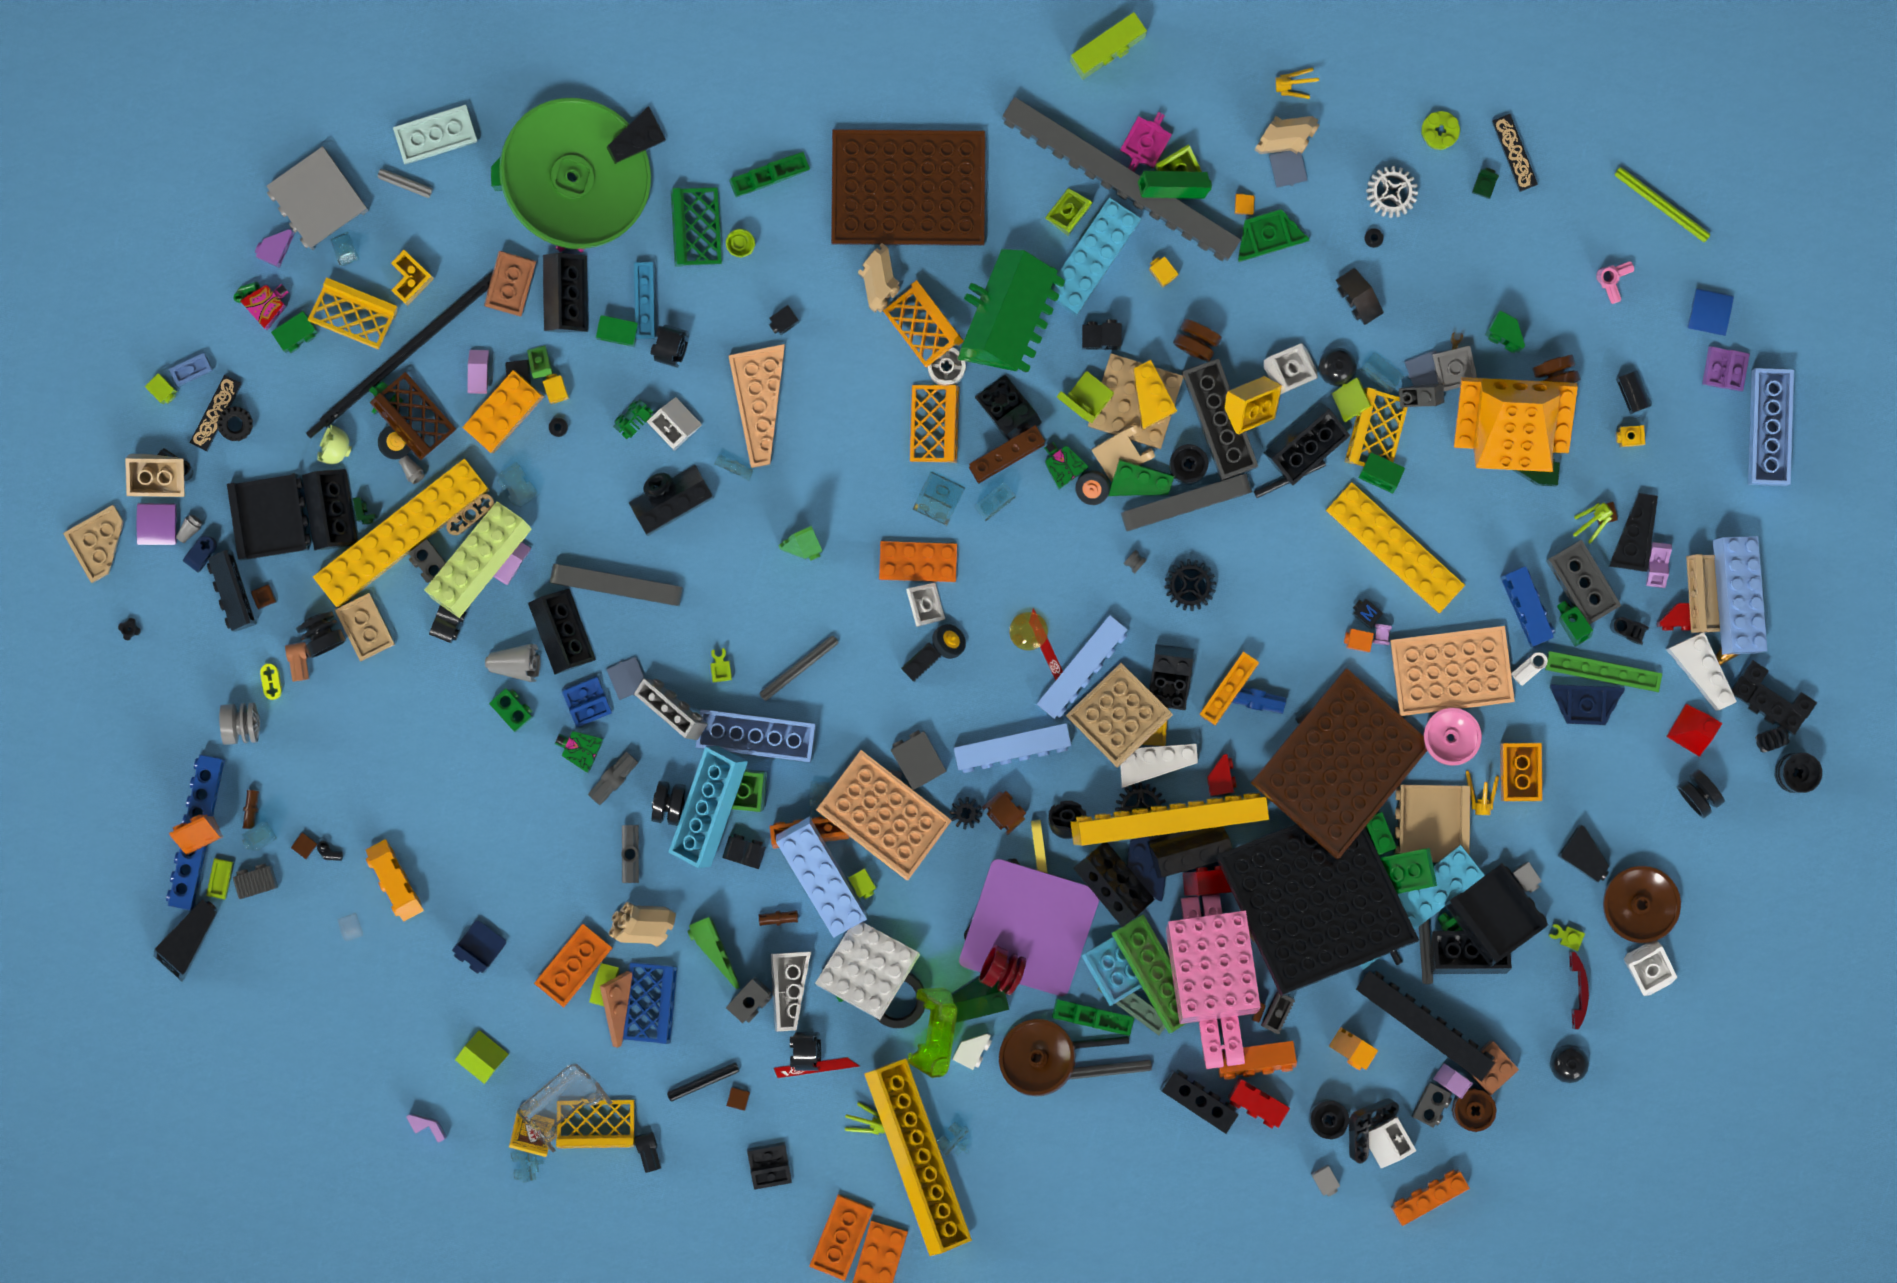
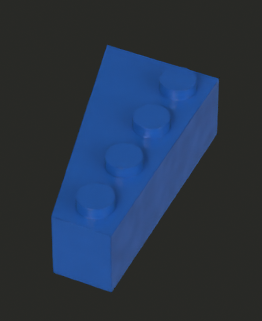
M1522 567L1500 577L1530 647L1554 638L1555 630L1551 622L1548 623L1546 609L1540 603L1539 593L1533 585L1532 577L1527 567Z

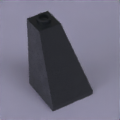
M202 899L154 949L153 956L181 982L185 979L216 917V907L210 901L205 902Z

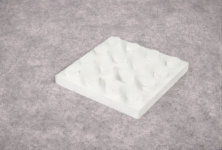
M861 922L847 931L815 984L880 1020L920 954Z

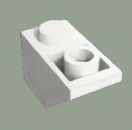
M986 1033L961 1041L952 1060L972 1070L974 1067L978 1068L983 1060V1057H981L983 1050L987 1051L992 1042L989 1039L991 1035Z

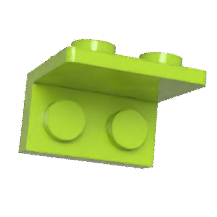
M1086 371L1068 394L1060 391L1057 398L1084 420L1093 423L1112 398L1114 392Z

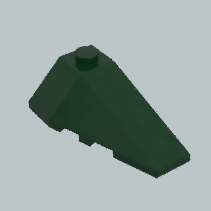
M977 978L930 1009L934 1027L1009 1010L1004 990H997L998 981L993 987L979 982V978Z

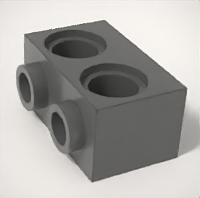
M428 539L409 552L411 556L410 562L415 568L419 566L423 571L421 576L427 583L431 582L435 577L430 574V568L437 565L441 570L446 564L445 560ZM422 550H426L428 553V557L424 561H420L418 558V554Z
M1428 1082L1411 1116L1433 1128L1435 1125L1438 1126L1443 1118L1441 1113L1444 1107L1447 1109L1452 1101V1098H1450L1451 1093ZM1440 1092L1442 1094L1440 1102L1433 1101L1434 1093ZM1427 1109L1433 1111V1117L1429 1120L1424 1118V1112Z

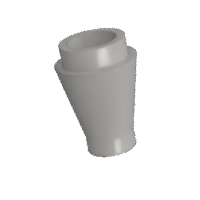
M408 455L399 460L408 482L416 484L425 477L424 470L410 459Z
M190 514L189 517L185 518L176 538L180 542L185 543L201 529L202 521Z

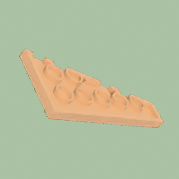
M785 344L728 355L751 468L770 465Z

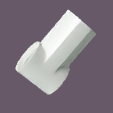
M1540 652L1532 654L1511 675L1523 686L1541 669L1545 668L1548 662L1546 655ZM1537 655L1543 659V664L1539 667L1533 663V659Z

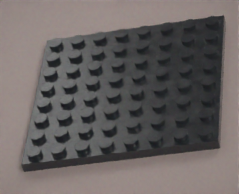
M1298 824L1216 856L1240 910L1246 911L1250 932L1281 997L1419 941L1366 828L1360 832L1339 859H1336Z

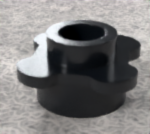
M129 618L127 622L118 625L124 640L128 641L134 635L141 633L140 628H137L135 624L136 620L133 618Z

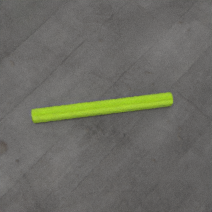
M1620 167L1615 172V176L1702 242L1708 240L1711 235L1708 231L1624 168Z

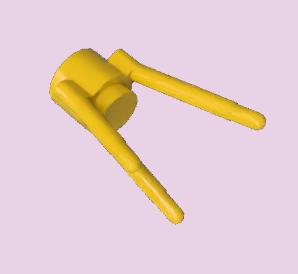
M1313 68L1283 74L1280 77H1275L1276 92H1281V96L1288 95L1310 99V95L1290 92L1288 90H1292L1291 84L1317 82L1319 78L1291 80V77L1312 72Z
M1467 770V783L1470 786L1472 809H1475V815H1491L1499 776L1495 777L1490 800L1487 799L1488 783L1484 782L1483 799H1477L1476 803L1470 773Z

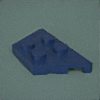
M1550 685L1552 694L1566 724L1606 725L1617 702L1625 691V688Z
M1169 834L1141 837L1129 843L1127 866L1158 901L1163 899L1165 877L1157 878L1147 841L1168 836Z

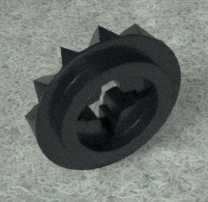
M657 473L645 482L643 491L649 498L654 497L657 499L658 496H663L665 492H670L669 488L673 486L672 478L667 473Z

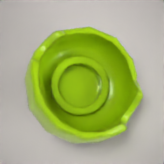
M735 229L728 234L726 248L731 255L742 258L750 255L754 250L755 239L751 232L746 229Z

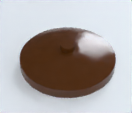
M1634 866L1621 871L1609 882L1604 893L1603 912L1607 923L1617 935L1631 942L1650 943L1663 938L1674 928L1680 915L1681 899L1675 883L1664 872L1653 867Z
M1044 1019L1027 1020L1015 1026L1004 1038L999 1051V1066L1007 1083L1018 1092L1035 1097L1052 1094L1064 1086L1074 1070L1076 1060L1074 1044L1066 1031L1059 1025Z

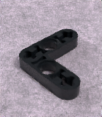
M1387 1098L1351 1114L1349 1118V1155L1352 1160L1359 1164L1367 1160L1369 1156V1127L1394 1117L1399 1110V1105L1395 1101ZM1377 1110L1376 1115L1371 1118L1373 1112ZM1362 1133L1361 1138L1356 1141L1357 1136Z

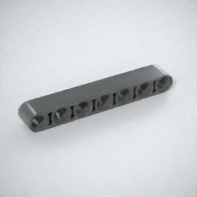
M1243 474L1122 512L1121 516L1126 531H1131L1252 493L1247 474Z
M553 564L549 582L674 606H680L683 587L559 564Z

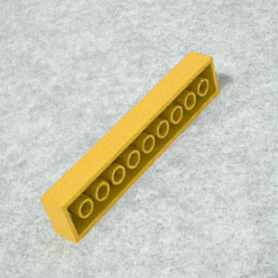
M464 458L320 570L313 578L337 608H340L408 555L414 548L444 527L449 520L481 495L490 491V489Z
M1260 793L1243 794L1244 798L1236 795L1226 796L1225 800L1223 798L1206 799L1207 803L1199 800L1189 801L1188 805H1185V803L1169 804L1170 808L1162 805L1153 806L1150 811L1143 808L1132 809V813H1129V811L1113 812L1114 816L1106 813L1095 814V818H1092V816L1076 817V821H1070L1073 844L1083 846L1269 820L1267 799L1265 796H1260Z
M907 1059L894 1061L864 1073L929 1256L942 1254L972 1241Z

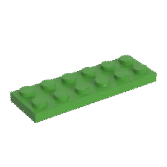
M1142 914L1111 934L1170 1034L1185 1025L1179 1023L1171 963L1147 919Z

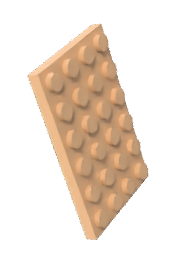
M1505 626L1390 640L1400 716L1438 712L1447 708L1463 709L1515 702Z
M862 750L859 751L816 809V811L905 880L910 879L951 823V819Z

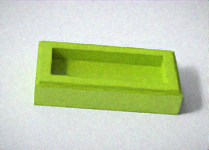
M214 858L206 896L226 900L234 862Z

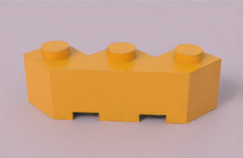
M384 839L367 848L366 853L368 857L365 859L369 867L375 870L380 880L378 884L381 890L387 893L393 906L391 908L395 916H400L404 922L423 912L420 899L412 889L408 877L398 863L394 850L388 841Z

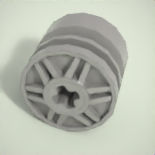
M242 703L239 712H237L235 704L220 706V732L224 745L238 744L239 735H241L244 743H248L249 736L252 743L258 742L260 718L255 703H249L248 710L246 704Z

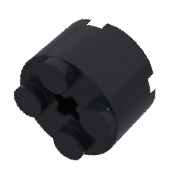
M669 325L659 326L656 333L658 337L657 342L652 345L650 354L654 355L655 362L678 368L677 362H682L686 353L688 342L685 341V336L689 337V332Z
M1182 445L1174 451L1170 458V473L1180 483L1194 484L1200 481L1206 474L1209 464L1208 457L1201 448L1195 445ZM1186 460L1193 462L1194 465L1191 466V469L1184 467Z
M795 1032L793 1036H790V1048H793V1056H790V1067H794L796 1071L820 1070V1066H817V1061H821V1039H817V1036L820 1035L819 1032Z
M1325 1099L1317 1102L1310 1110L1309 1124L1318 1136L1324 1139H1336L1345 1133L1349 1124V1115L1345 1107L1335 1100ZM1326 1115L1334 1117L1331 1120V1124L1324 1122Z

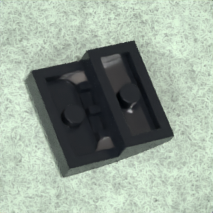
M785 1142L747 1149L754 1190L792 1183Z

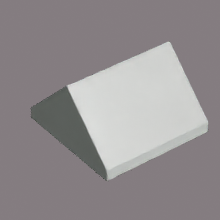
M935 583L906 589L916 627L945 620Z

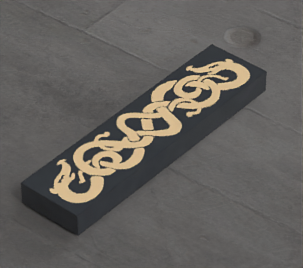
M1511 114L1492 120L1519 192L1537 186V180Z
M226 375L223 376L189 443L208 452L218 432V417L222 411L231 407L242 383Z

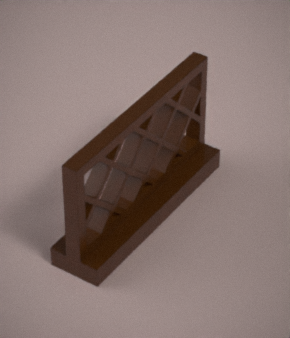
M406 372L370 402L420 460L456 430ZM402 379H405L409 384V391L399 390ZM387 392L396 393V402L388 401L384 395ZM399 393L409 394V404L399 403ZM412 395H419L422 398V405L412 404ZM399 406L409 407L408 417L402 416L399 413ZM412 408L422 409V417H412ZM425 409L432 410L435 413V419H426ZM412 421L421 422V431H416L412 428ZM425 422L434 423V432H425ZM438 424H445L449 431L446 434L438 433ZM425 435L434 436V444L431 447L425 443Z

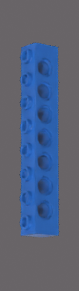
M199 755V758L195 759L194 769H196L195 777H192L190 781L192 792L191 796L188 795L186 807H188L187 815L184 814L183 824L191 823L190 819L195 817L194 811L197 808L202 809L203 815H214L225 759L206 755ZM205 770L211 773V778L208 781L202 778V773ZM201 789L207 792V797L204 800L198 797V792ZM207 845L196 850L193 856L185 854L181 848L179 852H176L174 858L176 869L172 871L170 877L172 888L168 890L166 901H169L168 906L186 910L194 909ZM186 864L191 867L189 875H185L182 871L183 866ZM181 883L187 886L185 894H181L178 890Z

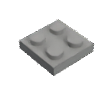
M1469 345L1432 354L1438 384H1443L1444 391L1460 388L1461 377L1477 378Z

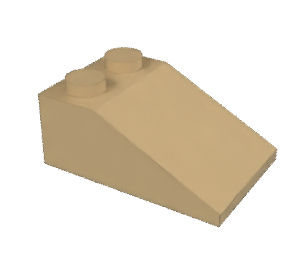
M129 454L125 458L127 496L185 497L184 458L153 454Z

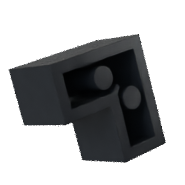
M1355 268L1336 279L1338 285L1336 290L1342 298L1345 297L1349 307L1353 308L1351 313L1357 321L1360 319L1366 325L1384 313L1373 288Z
M1108 319L1102 325H1098V322L1089 321L1086 322V325H1082V350L1121 349L1122 323H1117L1115 319Z

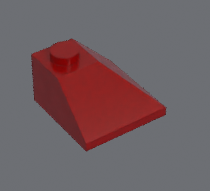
M1685 704L1666 737L1700 757L1715 737L1722 723L1710 715Z

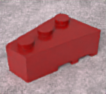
M1214 866V870L1208 871V867L1196 868V872L1183 873L1184 896L1232 892L1220 866Z
M1240 1077L1228 1095V1098L1231 1100L1230 1104L1238 1109L1242 1106L1247 1109L1246 1113L1255 1119L1257 1116L1264 1119L1263 1123L1272 1129L1274 1126L1279 1128L1290 1109L1287 1105Z

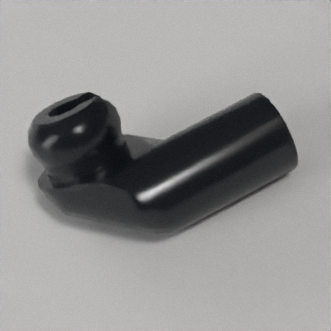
M326 841L318 842L317 851L324 860L342 861L343 851H333Z

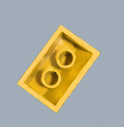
M1263 376L1227 392L1224 408L1237 434L1275 419L1282 385Z

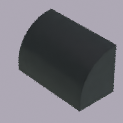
M1638 371L1616 379L1630 415L1652 406Z

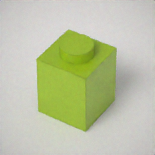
M159 373L145 385V388L163 405L165 403L169 404L176 397L174 394L177 393V390Z
M866 869L848 877L859 898L863 896L866 899L875 894L873 890L876 887Z

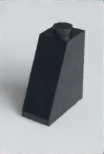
M1578 825L1558 857L1593 881H1604L1609 873L1607 871L1609 865L1583 825Z

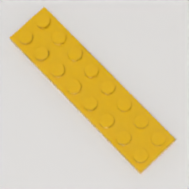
M1352 482L1327 508L1326 512L1438 614L1465 586Z

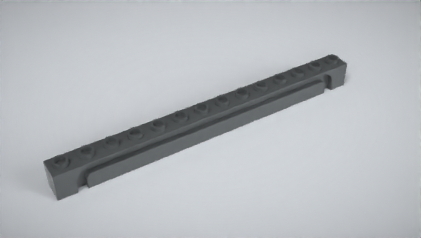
M1016 97L1013 98L1003 114L1002 119L1006 126L1011 129L1014 127L1019 129L1022 136L1027 139L1033 138L1037 141L1036 144L1043 149L1049 148L1053 151L1052 154L1059 159L1065 158L1074 169L1078 170L1080 168L1084 170V174L1092 180L1098 179L1104 188L1108 190L1112 188L1117 191V195L1124 200L1130 199L1134 202L1133 206L1139 210L1144 208L1149 211V216L1157 221L1159 219L1166 222L1165 226L1173 231L1175 229L1182 232L1181 236L1189 241L1193 239L1198 242L1197 246L1204 251L1209 249L1218 260L1224 261L1225 259L1228 261L1240 243L1241 239L1176 198H1142L1138 186V180L1141 176Z

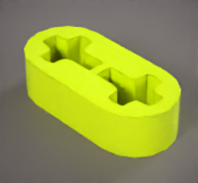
M265 664L260 670L263 692L268 699L276 700L282 694L279 670L273 664ZM268 667H270L271 670H274V673L271 675V681L269 679V676L265 675V672L268 670ZM270 683H273V687L278 689L274 697L272 694H268V690H271Z

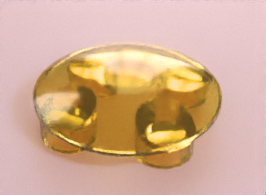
M1025 612L1013 619L1009 634L1012 642L1018 648L1029 651L1039 648L1045 642L1048 629L1041 616L1032 612Z

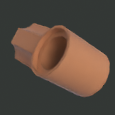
M305 642L285 645L286 657L288 662H290L293 682L310 679Z

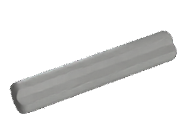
M380 169L378 173L379 179L421 196L430 198L432 194V188L385 169Z

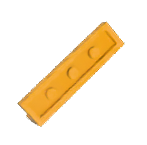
M1243 651L1199 715L1216 726L1257 668L1259 662Z

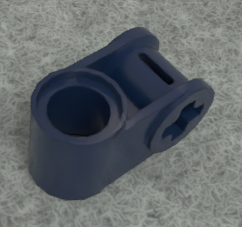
M208 536L201 537L186 554L183 562L199 573L208 562V558L216 550V540ZM210 541L209 546L211 547L204 549L205 544H203V542Z

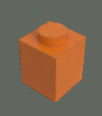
M1350 629L1349 632L1345 633L1344 643L1347 644L1346 648L1369 653L1374 633Z

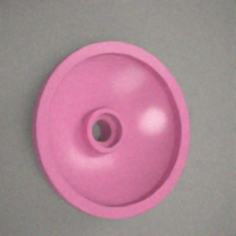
M1459 708L1440 710L1429 719L1425 726L1424 743L1426 749L1436 761L1442 764L1455 766L1466 763L1476 755L1481 745L1482 735L1480 726L1476 719L1465 710ZM1449 734L1453 735V741L1447 739Z

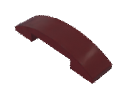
M1571 951L1569 952L1570 971H1578L1579 1009H1572V1029H1579L1587 1012L1589 987L1584 966L1577 953Z

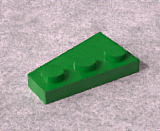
M1119 459L1108 496L1168 495L1174 476Z

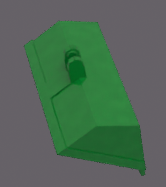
M1001 249L986 288L984 289L974 283H970L968 287L981 298L979 299L972 294H966L964 297L966 301L977 307L957 360L1011 371L1020 369L1024 372H1029L1030 365L1022 361L1024 355L1030 358H1034L1036 355V351L1028 347L1030 340L1037 344L1041 343L1042 337L1033 331L1035 326L1043 330L1047 328L1048 323L1039 318L1041 312L1047 315H1052L1054 309L1045 304L1047 298L1053 301H1057L1059 298V294L1051 289L1053 283L1060 287L1064 286L1065 280L1056 275L1058 270L1048 266L1025 250Z

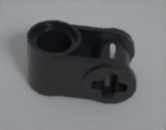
M1624 617L1615 618L1610 623V629L1614 634L1624 637L1633 643L1643 645L1642 640L1646 630H1649L1648 626ZM1618 621H1622L1624 623V629L1622 631H1619L1616 628V624Z

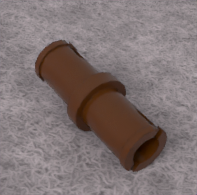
M247 790L246 806L243 807L245 814L242 828L255 830L256 813L259 810L257 808L259 791Z
M778 910L775 913L759 914L760 926L772 924L781 926L782 923L798 922L797 910L780 912Z

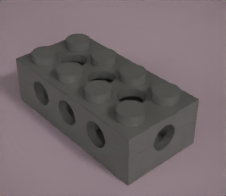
M1582 540L1546 560L1573 607H1578L1589 625L1621 606ZM1571 561L1575 562L1578 566L1576 572L1570 569ZM1581 578L1587 580L1588 585L1586 588L1580 586L1579 581ZM1591 594L1597 597L1595 605L1589 600Z
M755 976L729 1003L726 1009L741 1023L745 1021L749 1023L759 1013L756 1009L759 1006L763 1008L772 999L770 996L772 991ZM747 997H752L755 1001V1004L749 1005L747 1003Z

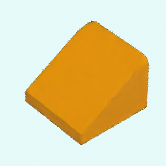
M1236 194L1234 214L1254 215V196Z

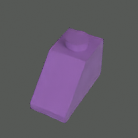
M288 229L263 239L262 243L259 242L256 247V257L280 268L295 233Z

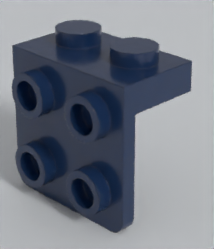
M476 920L461 941L452 949L455 953L453 956L461 962L465 960L471 964L469 968L477 974L479 972L485 973L506 945V940L484 923Z

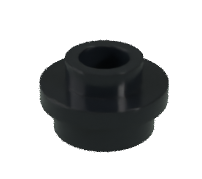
M1370 229L1364 236L1366 245L1371 248L1379 247L1384 239L1382 232L1378 229ZM1371 235H1376L1377 241H1372Z
M555 418L551 420L549 431L553 436L562 437L567 433L568 425L564 419ZM561 424V430L556 431L555 425Z

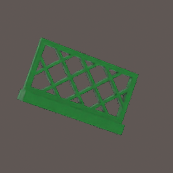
M672 188L671 208L675 267L722 264L718 188ZM713 192L714 201L708 205L701 197L704 193ZM684 193H691L697 198L691 206L684 201ZM698 200L707 207L701 215L692 208ZM708 209L715 216V220L711 224L702 218ZM689 210L698 217L692 225L685 220V214ZM699 219L708 226L702 234L693 227ZM709 228L716 234V239L712 243L703 236ZM690 229L699 236L693 244L686 239V233ZM700 238L709 245L703 253L694 246ZM710 247L717 253V260H709L704 255ZM691 248L700 255L695 261H687V252Z

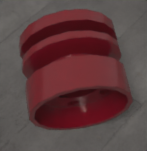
M995 945L985 959L980 972L979 982L993 987L998 981L997 990H1004L1005 994L1011 995L1023 977L1026 958L1021 956L1018 958L1017 954L1013 953L1007 960L1008 950Z

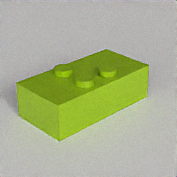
M1133 12L1073 53L1070 57V63L1081 79L1084 80L1103 66L1111 63L1116 57L1122 58L1128 54V50L1146 37L1147 30L1135 12Z

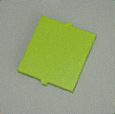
M1358 377L1347 384H1343L1341 388L1331 393L1344 422H1347L1356 415L1359 416L1361 412L1371 406Z

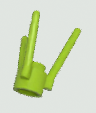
M1605 502L1602 504L1597 503L1594 507L1574 516V519H1578L1595 511L1593 513L1595 516L1573 534L1574 537L1597 519L1600 522L1604 520L1588 541L1589 544L1593 542L1605 525L1612 519L1611 515L1614 514Z
M860 1102L857 1103L859 1107L876 1116L872 1118V1121L848 1114L845 1115L848 1119L869 1124L870 1128H872L846 1127L845 1131L873 1133L876 1135L885 1133L878 1112Z

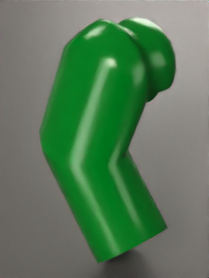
M253 282L240 286L233 296L234 301L241 303L240 301L260 289L259 283Z

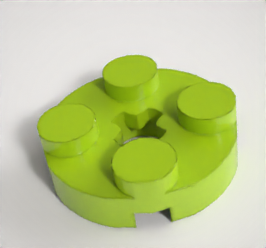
M1445 111L1431 113L1424 120L1421 127L1422 138L1430 148L1435 150H1444L1451 147L1457 141L1460 134L1457 118ZM1443 126V129L1446 130V133H1442V135L1439 136L1438 131H1435V128Z

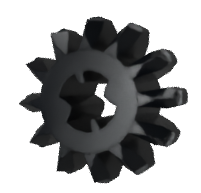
M1782 726L1759 733L1755 737L1760 752H1768L1785 746L1790 742L1788 732Z
M966 797L965 804H963L962 799L959 798L960 806L955 803L952 804L957 811L950 810V814H956L957 816L951 818V821L959 819L956 827H959L961 822H963L964 830L967 828V823L970 824L971 828H974L972 820L976 823L980 822L979 819L975 818V815L982 816L981 812L976 813L975 810L980 809L981 806L973 807L976 803L975 799L972 800L971 804H968L969 797ZM963 808L971 810L970 818L965 819V816L964 818L961 817Z

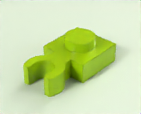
M722 648V655L718 657L713 649L711 655L716 663H710L713 683L732 680L730 661L724 662L726 650Z
M1552 924V927L1556 928L1558 933L1556 935L1548 934V936L1552 939L1561 938L1559 944L1578 951L1585 933L1568 926L1563 931L1559 925Z

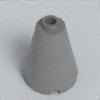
M527 644L492 652L486 657L485 666L492 673L528 682H536L534 678L538 677L540 672V655H536L535 651L539 650L536 644Z

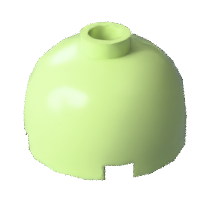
M333 425L326 429L320 443L322 453L318 452L317 460L326 464H337L345 456H349L352 446H349V437L344 430Z

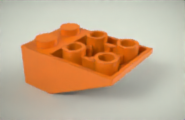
M201 814L191 818V823H181L173 827V831L169 833L185 854H190L223 838L214 816Z

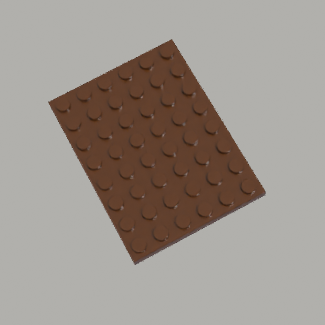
M832 129L831 245H880L883 243L884 245L984 246L985 131Z
M1346 668L1251 781V784L1336 859H1339L1427 752L1424 736Z

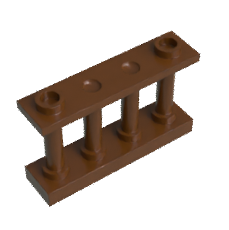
M1035 425L969 464V469L977 483L980 484L1043 447L1045 440Z

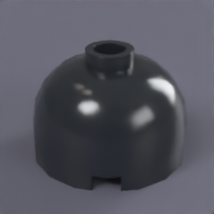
M1333 348L1325 352L1318 366L1321 378L1326 383L1334 386H1342L1350 382L1357 369L1354 356L1343 348Z
M1061 801L1056 806L1054 804L1049 810V827L1056 836L1062 839H1072L1070 821H1076V817L1086 816V811L1081 808L1082 806L1074 801Z
M1569 1044L1557 1048L1551 1055L1549 1063L1555 1078L1565 1083L1578 1082L1584 1078L1589 1067L1588 1057L1585 1052L1579 1047Z

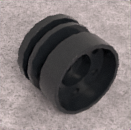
M332 611L312 616L296 628L297 633L307 631L300 637L301 640L311 639V642L305 646L310 658L322 655L346 642L341 629L331 630L338 623L337 620L328 622V620L334 617Z
M1790 753L1784 755L1777 762L1774 776L1777 784L1783 790L1789 793H1807L1813 791L1820 784L1823 770L1815 756L1808 753ZM1795 770L1799 771L1797 776H1793Z

